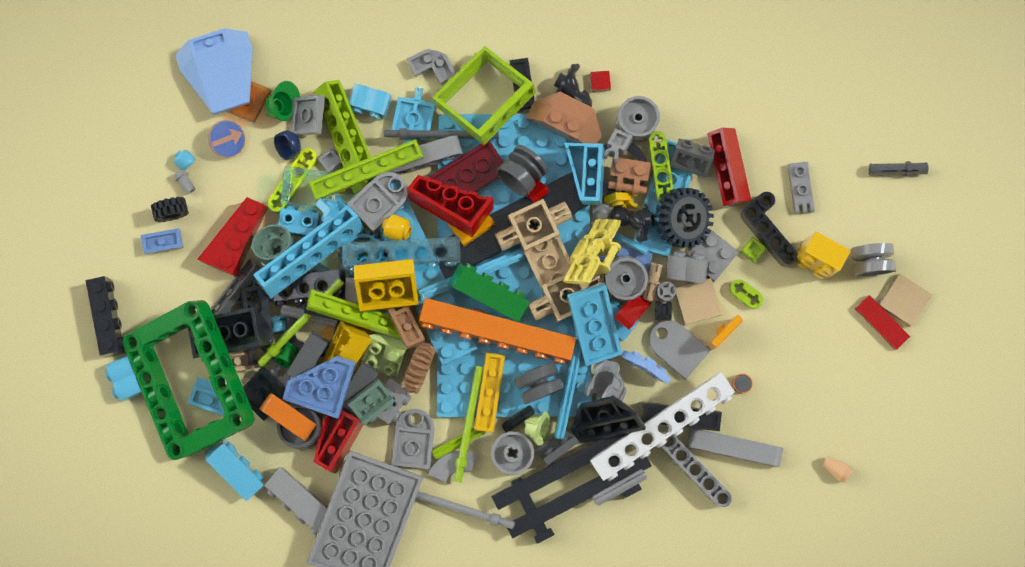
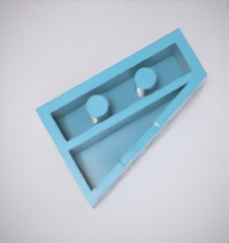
M564 143L582 205H602L605 152L603 144Z
M224 439L205 450V460L245 501L250 499L264 486L263 475L257 469L253 470L251 468L250 462L236 451L237 449L231 442Z

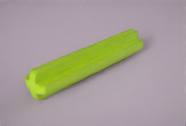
M472 428L469 442L484 435L486 431L474 430ZM463 434L432 450L434 458L439 459L460 448Z

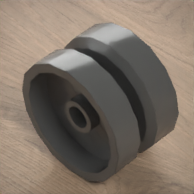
M554 362L531 369L514 379L518 389L531 387V389L523 392L521 395L525 405L564 389L561 379L556 378L548 381V378L557 373Z
M300 405L291 406L317 425L306 441H304L277 422L278 435L285 444L294 449H311L317 445L318 438H320L322 418L318 413Z

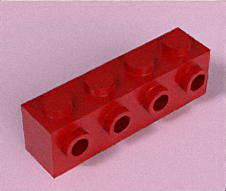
M722 127L707 133L710 148L715 150L713 162L723 206H739L751 202L736 129Z

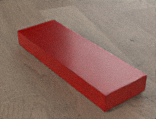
M640 295L635 299L629 300L616 314L615 319L630 330L651 303Z
M870 295L855 308L894 350H897L910 338L900 325Z

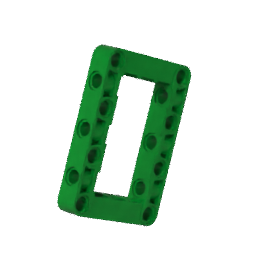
M188 301L124 336V349L166 454L170 459L178 460L189 457L253 425L255 420L254 413L213 313L206 301ZM190 327L195 340L193 341L200 358L205 363L210 375L208 377L215 395L219 398L225 412L223 413L224 418L209 422L208 426L195 429L191 434L188 433L154 349V345Z

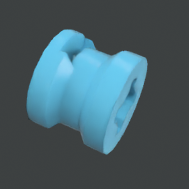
M287 316L271 317L273 334L286 332Z

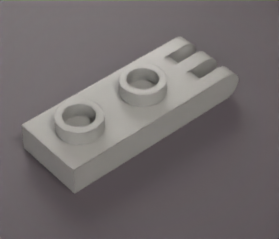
M808 161L788 164L794 213H800L799 206H801L802 213H807L806 205L809 206L810 213L814 212Z

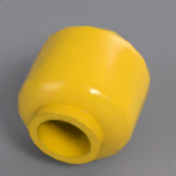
M397 214L385 218L382 223L384 236L400 243L407 240L411 235L412 226H410V221Z

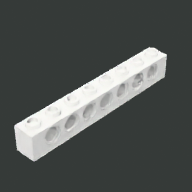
M719 372L644 423L646 426L645 430L628 433L591 458L590 462L603 481L606 479L611 481L618 476L617 472L622 468L627 470L633 466L635 459L638 457L643 459L651 453L650 449L655 446L659 448L667 443L666 439L669 436L673 435V437H676L684 431L682 429L687 424L692 426L700 420L699 416L704 413L708 415L716 410L715 405L720 402L724 404L731 400V395L735 391L722 372ZM710 389L716 392V398L712 401L707 398V392ZM697 400L700 403V409L694 412L691 409V403ZM681 411L684 414V419L678 423L675 421L674 415L676 412ZM662 422H665L668 426V430L665 433L658 431V425ZM646 433H649L652 437L649 444H643L641 441L642 436ZM629 444L635 446V453L633 455L625 453V448ZM614 455L618 456V465L610 466L608 463L609 458Z

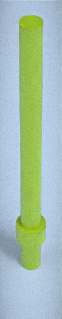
M338 278L324 293L332 296L344 282ZM304 313L275 344L272 343L267 348V352L257 361L258 364L263 367L272 357H276L286 342L313 315Z
M475 366L459 456L455 461L456 472L454 482L458 483L462 482L464 468H466L468 461L466 456L483 367Z

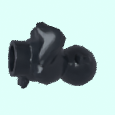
M572 64L568 69L567 75L560 73L553 85L558 88L555 93L562 92L592 107V99L589 96V92H586L585 89L582 92L579 90L576 72L579 70L580 65Z
M624 204V206L616 207L611 211V220H621L619 227L629 224L638 232L636 236L638 242L648 240V228L655 226V218L653 212L648 210L647 204H644L642 210L630 211Z

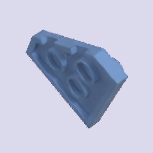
M336 356L290 379L287 382L283 400L338 419L356 361Z

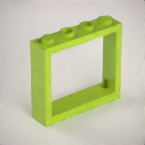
M484 46L478 53L474 54L468 63L463 64L460 71L455 76L450 77L447 83L437 90V93L432 98L439 110L485 145L534 96L536 90L534 83ZM488 62L520 88L477 129L446 103Z

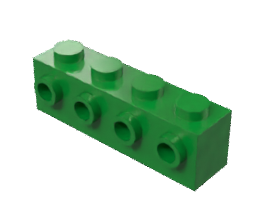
M459 263L448 283L449 285L517 322L520 321L530 303L525 299L526 295L518 290L512 292L508 290L510 286L502 281H499L497 284L492 281L494 277L483 272L481 275L476 272V267L468 263L466 266Z

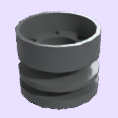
M517 145L513 152L509 154V160H504L497 168L496 173L500 180L512 191L521 196H528L536 185L535 181H540L542 176L547 173L548 168L545 162L531 149L523 145Z

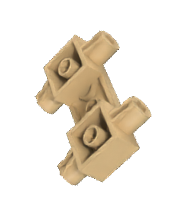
M544 199L508 215L511 226L495 233L496 240L502 251L520 244L544 294L543 297L530 302L528 305L535 321L550 314L554 315L556 322L572 316L569 302L567 299L562 298L563 292L566 291L567 294L604 283L601 275L596 273L589 285L563 282L571 267V263L559 237L560 233L557 226L573 219L565 201L549 209ZM530 222L538 224L537 230L529 228Z

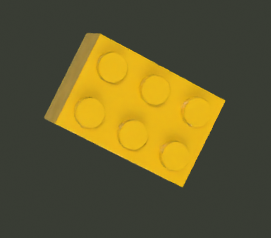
M816 231L802 242L797 251L798 259L796 265L805 270L808 268L813 271V275L820 279H827L841 270L851 250Z
M413 259L354 266V281L360 311L419 305Z

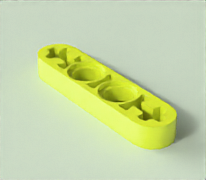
M305 148L300 152L270 197L268 206L272 212L279 214L281 208H287L315 166L318 156L313 149ZM310 153H312L311 156L313 159L307 160L305 165L308 166V168L306 169L303 165L299 164V162L301 161L304 164V162L306 161L304 155H309ZM297 168L303 170V175L300 178L293 176V171ZM285 184L293 186L291 193L286 194L283 192ZM281 193V194H282L284 197H286L287 199L284 200V199L282 198L281 201H280V204H281L282 206H281L280 208H279V207H276V208L274 209L275 206H274L273 202H274V201L278 202V201L280 200L281 197H280L278 194Z

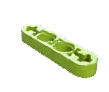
M656 131L650 135L648 145L656 200L661 204L659 200L663 194V188L659 189L658 186L664 187L669 185V187L665 188V191L670 193V190L673 189L666 137L662 132ZM655 136H658V139H662L659 143V149L663 148L664 150L653 151V149H657L656 142L652 141ZM658 154L663 155L665 162L662 164L656 163L655 156ZM665 173L668 180L664 183L659 182L657 175Z

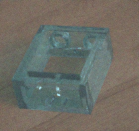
M285 166L279 205L321 211L314 204L289 201L292 174L322 177L331 172ZM328 196V197H325V198H323V199H325V200L332 199V196Z

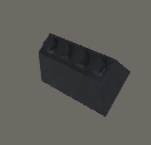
M256 307L213 315L229 353L272 344L269 324ZM188 327L193 359L200 358L193 341L195 340L190 327Z

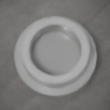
M602 202V205L594 206L592 215L595 219H607L611 215V208L608 204Z

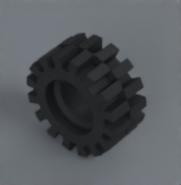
M184 197L166 198L151 204L155 222L177 220L189 214Z

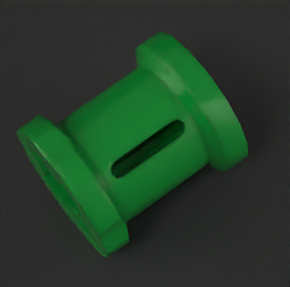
M286 342L280 354L274 358V361L283 368L291 366V360L299 351L295 345Z

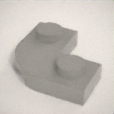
M426 49L406 59L415 77L432 69L440 85H442L450 77L456 75L446 54L436 50Z

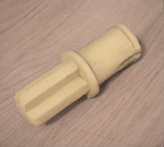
M651 262L648 283L643 294V299L647 301H653L655 298L657 286L660 284L659 278L663 267L662 264Z

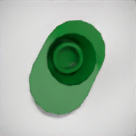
M283 81L277 85L265 101L267 117L280 121L289 120L292 116L294 98L300 97L299 90L295 84L290 81Z

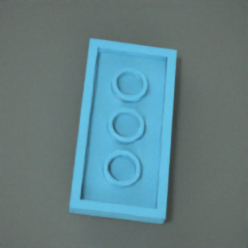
M605 283L568 294L567 298L585 366L622 355Z

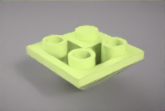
M382 333L369 335L372 340L364 352L362 361L378 369L380 373L397 379L408 352L403 341Z

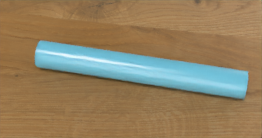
M616 232L613 239L645 256L649 253V248Z

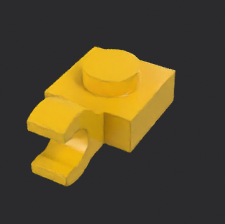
M615 192L604 197V203L613 204V207L624 206V204L628 208L638 206V203H633L632 198L637 195L631 193Z

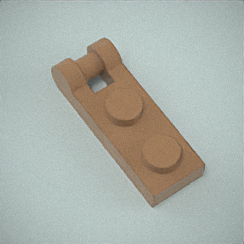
M402 306L398 311H395L394 308L396 307L385 308L407 350L425 342V338L408 306Z

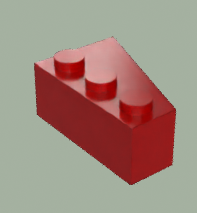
M344 410L341 411L338 419L325 414L313 462L329 472L337 473L363 427L360 419Z

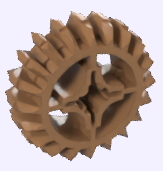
M426 342L416 346L401 383L402 389L409 393H419L436 351L434 346Z

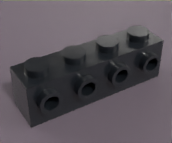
M106 276L85 280L99 355L111 357L124 354V337L121 334L122 323L117 313L118 303L114 298L113 291H115L113 281Z

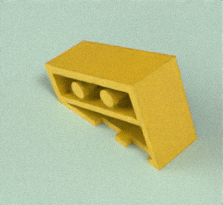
M340 321L321 364L336 356L356 361L357 364L372 339L362 327Z

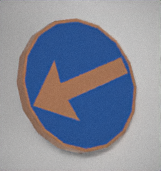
M219 121L209 131V146L220 157H234L244 148V131L234 121Z

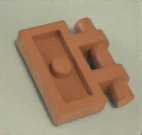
M612 158L609 177H615L617 181H609L608 189H614L615 192L627 191L632 192L634 195H638V193L646 195L647 187L640 186V182H648L651 163L619 158L617 163H613ZM623 179L634 180L633 185L625 184Z

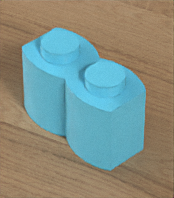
M354 84L349 104L354 113L361 115L363 112L369 113L371 118L380 120V118H386L392 96L390 93Z
M128 356L106 365L107 370L105 374L107 379L113 382L114 388L112 392L116 399L124 402L142 394Z

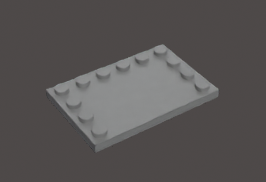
M349 450L307 559V564L316 567H390L424 477Z

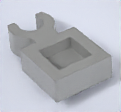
M615 129L607 142L608 149L604 152V159H607L609 155H614L613 163H617L619 152L625 154L633 140V136Z

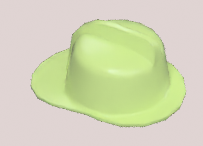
M547 411L543 412V414H534L524 421L526 425L525 435L539 446L546 441L551 430V418Z

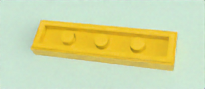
M486 352L474 430L494 433L505 355Z

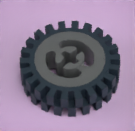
M677 188L670 190V193L666 192L664 194L665 198L659 200L662 205L656 206V209L660 212L654 215V218H659V221L655 222V226H660L657 232L658 234H663L661 239L667 240L665 243L674 247L688 248L700 245L702 243L701 240L707 239L705 234H710L711 232L707 227L713 226L714 223L710 222L709 218H714V214L709 213L710 210H713V207L707 205L710 203V200L704 198L706 196L704 193H699V190L693 188Z

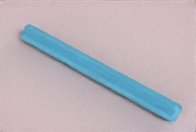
M521 248L475 266L477 268L476 272L481 275L483 272L489 274L525 259V254ZM452 276L419 289L418 294L421 300L452 289L453 287L448 284Z
M576 331L574 336L576 338L572 359L568 365L554 432V438L561 440L565 437L582 355Z

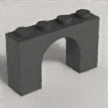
M312 331L286 373L289 375V379L316 367L317 360L329 340ZM364 361L360 363L351 378L342 410L347 413L350 411L354 413L347 402L374 382L379 373L378 369Z

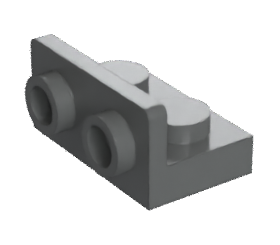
M679 138L670 167L706 178L715 150L707 145H699L690 140Z
M566 428L564 439L552 437L537 448L536 452L548 466L578 444L579 441Z

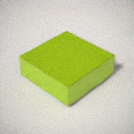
M752 237L740 252L755 264L768 248L755 237Z

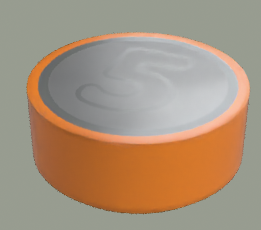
M746 374L735 376L732 381L733 389L738 393L750 391L752 379Z

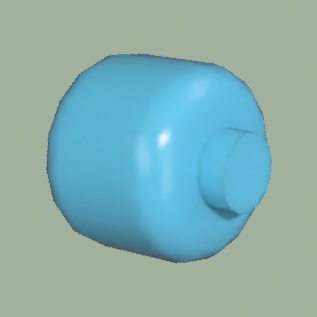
M188 150L178 151L175 154L174 163L180 170H186L196 159Z

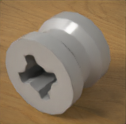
M670 282L661 283L656 290V298L661 302L672 300L676 294V288Z

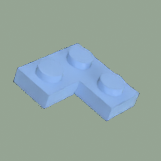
M626 350L623 351L621 357L628 363L644 370L654 379L667 385L669 384L671 377L666 374L667 370L659 365L655 366L656 362L649 357L643 359V356L636 351L632 353Z

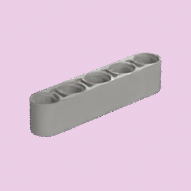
M449 136L419 145L423 159L390 172L401 175L462 156L463 153L458 136Z
M690 428L687 442L688 448L780 467L784 449L774 445Z
M669 436L672 444L669 447L661 446V450L714 505L718 507L729 506L732 502L730 492L677 437ZM679 450L685 453L683 461H679L676 458V453ZM693 464H696L699 468L697 475L690 473V467ZM707 478L713 483L709 490L705 489L703 485ZM720 493L726 495V501L723 504L717 501V496Z

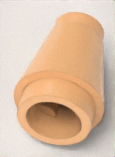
M827 457L822 465L839 482L841 480L844 483L853 471V469L849 468L850 465Z

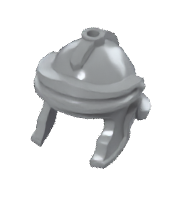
M608 360L596 363L593 367L594 376L586 384L584 395L589 396L595 393L596 400L615 396L623 401L627 388L624 387V382L619 374L620 365Z

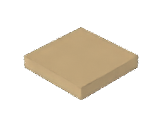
M898 274L879 305L885 311L911 327L932 294L903 275Z
M711 278L706 279L705 283H692L676 288L675 295L684 325L722 315Z

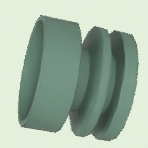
M273 224L257 232L252 241V250L262 265L266 266L296 242L285 227Z

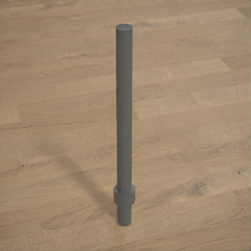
M407 128L384 130V138H399V140H407V138H446L456 135L458 138L475 139L467 131L407 130ZM499 131L491 139H498Z

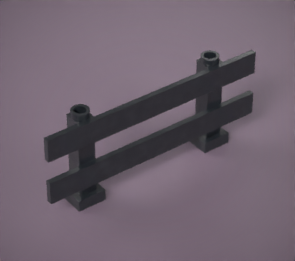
M627 434L599 439L597 442L523 480L519 477L511 481L512 486L491 497L498 510L520 500L526 514L513 520L515 522L513 529H507L513 539L534 528L537 534L534 536V539L538 544L555 535L551 528L547 529L544 522L592 498L593 495L639 469L644 471L652 467L647 456L643 459L638 457L633 461V466L627 470H624V468L617 472L618 476L611 481L607 479L603 481L598 476L536 508L530 496L531 493L591 463V458ZM614 455L608 461L611 466H616L619 463V458ZM637 484L621 493V495L625 499L642 490L640 484Z

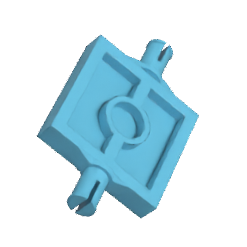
M419 87L415 88L414 98L398 97L392 130H399V128L431 130L436 106L434 103L425 102L421 99L423 88H420V90ZM407 138L405 143L415 139L428 142L429 138Z

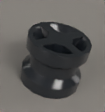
M671 301L666 303L655 302V320L666 319L671 321Z

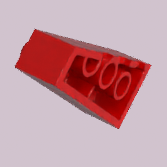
M417 175L407 188L408 200L470 237L474 236L494 209L492 197H483L473 191L460 190L457 186L444 185L440 181Z
M246 197L197 260L236 277L268 208L264 204Z

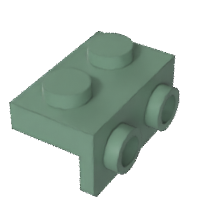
M376 379L349 400L347 404L358 416L362 424L366 425L367 423H372L382 411L390 409L395 400L381 381Z

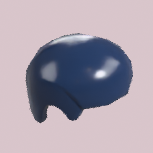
M286 130L274 136L275 149L281 158L289 160L300 154L301 142L294 132Z

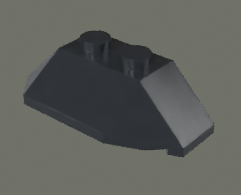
M615 396L581 403L571 426V431L580 444L646 429L638 413Z

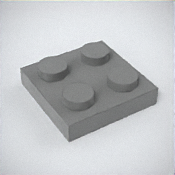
M312 95L294 98L291 132H294L297 136L321 134L325 96Z
M711 230L710 234H705L707 239L701 240L702 243L695 245L687 255L693 256V253L703 254L704 258H709L707 277L715 282L739 252Z

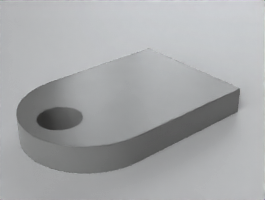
M392 172L381 173L354 196L347 205L375 232L382 226L385 218L395 214L405 204L408 198V187L400 175ZM395 180L401 182V187L398 190H393L390 187L391 183Z
M675 321L660 322L650 333L649 343L652 351L685 380L711 351L686 328ZM657 329H665L667 332L666 338H658L656 335Z
M410 409L400 415L395 427L391 465L423 469L431 468L435 426L433 419L428 413L420 409ZM414 413H419L422 417L419 424L411 422V416Z

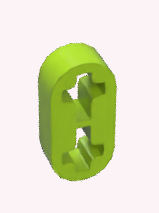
M741 279L731 283L729 287L730 293L750 309H756L762 305V295ZM739 284H741V289L745 292V294L741 291L736 293V287L734 285L738 286ZM747 295L751 297L757 296L756 301L758 302V304L754 303L752 305L750 303L751 299Z

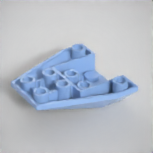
M224 28L188 40L175 54L180 72L213 115L250 103L253 48L247 31Z

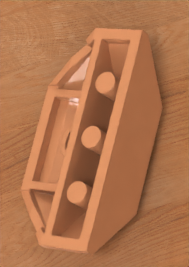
M557 92L534 101L526 116L527 120L573 143L598 144L602 136L594 108L562 92Z

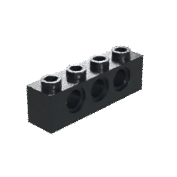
M338 269L303 274L289 285L291 287L290 295H287L286 287L273 298L269 297V302L275 303V306L287 305L286 301H293V304L303 303L305 299L309 298L311 290L324 293L322 284L326 281L328 289L338 278L344 284L332 296L341 298V294H345V270ZM308 283L309 291L305 293L304 286Z

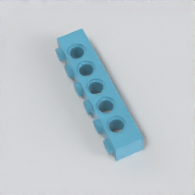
M346 205L253 274L260 287L270 298H273L361 232L364 227L359 216Z

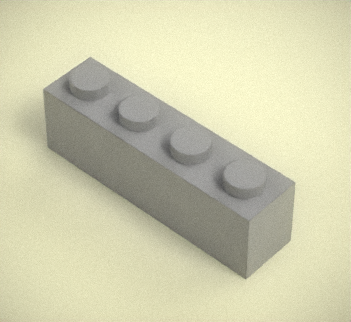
M279 467L265 483L264 486L268 488L266 492L273 498L277 496L282 501L281 505L288 511L293 510L297 514L295 516L296 519L302 524L306 522L310 525V531L317 536L328 506L286 469Z

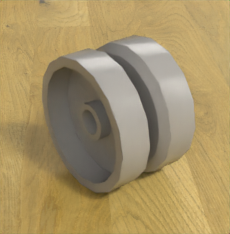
M644 96L628 98L619 109L616 118L617 129L632 135V142L640 143L648 140L650 135L655 132L660 121V112L657 105L651 99Z
M873 243L850 249L851 258L855 261H862L852 266L853 276H875L896 272L895 261L885 259L894 255L892 243Z
M628 255L615 257L610 265L609 273L603 274L604 283L609 292L622 300H632L640 296L648 283V274L644 265L635 257ZM624 275H628L630 277L629 279L626 278V281H623Z
M507 432L495 440L492 446L491 457L494 465L500 471L516 475L530 467L534 459V448L532 442L525 435L519 432ZM510 450L516 451L515 457L509 456Z

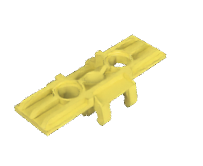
M596 219L589 234L579 240L570 257L571 267L563 280L564 283L589 285L595 273H609L610 265L616 253H619L621 250L619 243L612 242L621 224V220ZM607 254L604 261L601 262L599 256H605Z

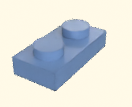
M179 228L141 235L145 255L183 248L181 229Z

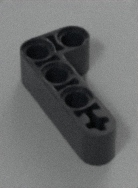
M763 192L744 207L741 211V218L759 241L768 248L767 250L781 266L789 267L797 261L798 253L765 214L775 204L776 200L771 192ZM761 198H767L769 206L763 205ZM747 209L753 210L755 217H749L746 213ZM759 224L766 225L767 232L760 231ZM772 238L779 241V247H774L771 244ZM784 247L785 249L779 253L778 251ZM789 254L791 257L786 261L784 257Z

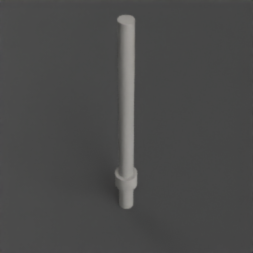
M418 491L416 499L488 521L491 525L497 527L500 525L513 529L515 526L514 521L501 518L499 514H489Z

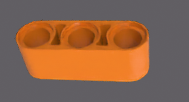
M272 393L268 395L259 408L304 441H306L317 425Z

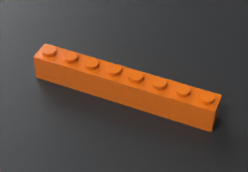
M428 298L423 300L417 323L427 330H433V328L440 329V332L446 335H452V333L459 334V337L462 339H478V342L481 344H497V347L500 349H516V352L519 354H535V358L546 360V358L554 359V363L562 365L571 361L576 338Z

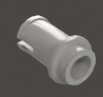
M180 170L174 174V180L178 181L184 194L188 195L194 192L196 188L188 177L189 173L185 172V170Z

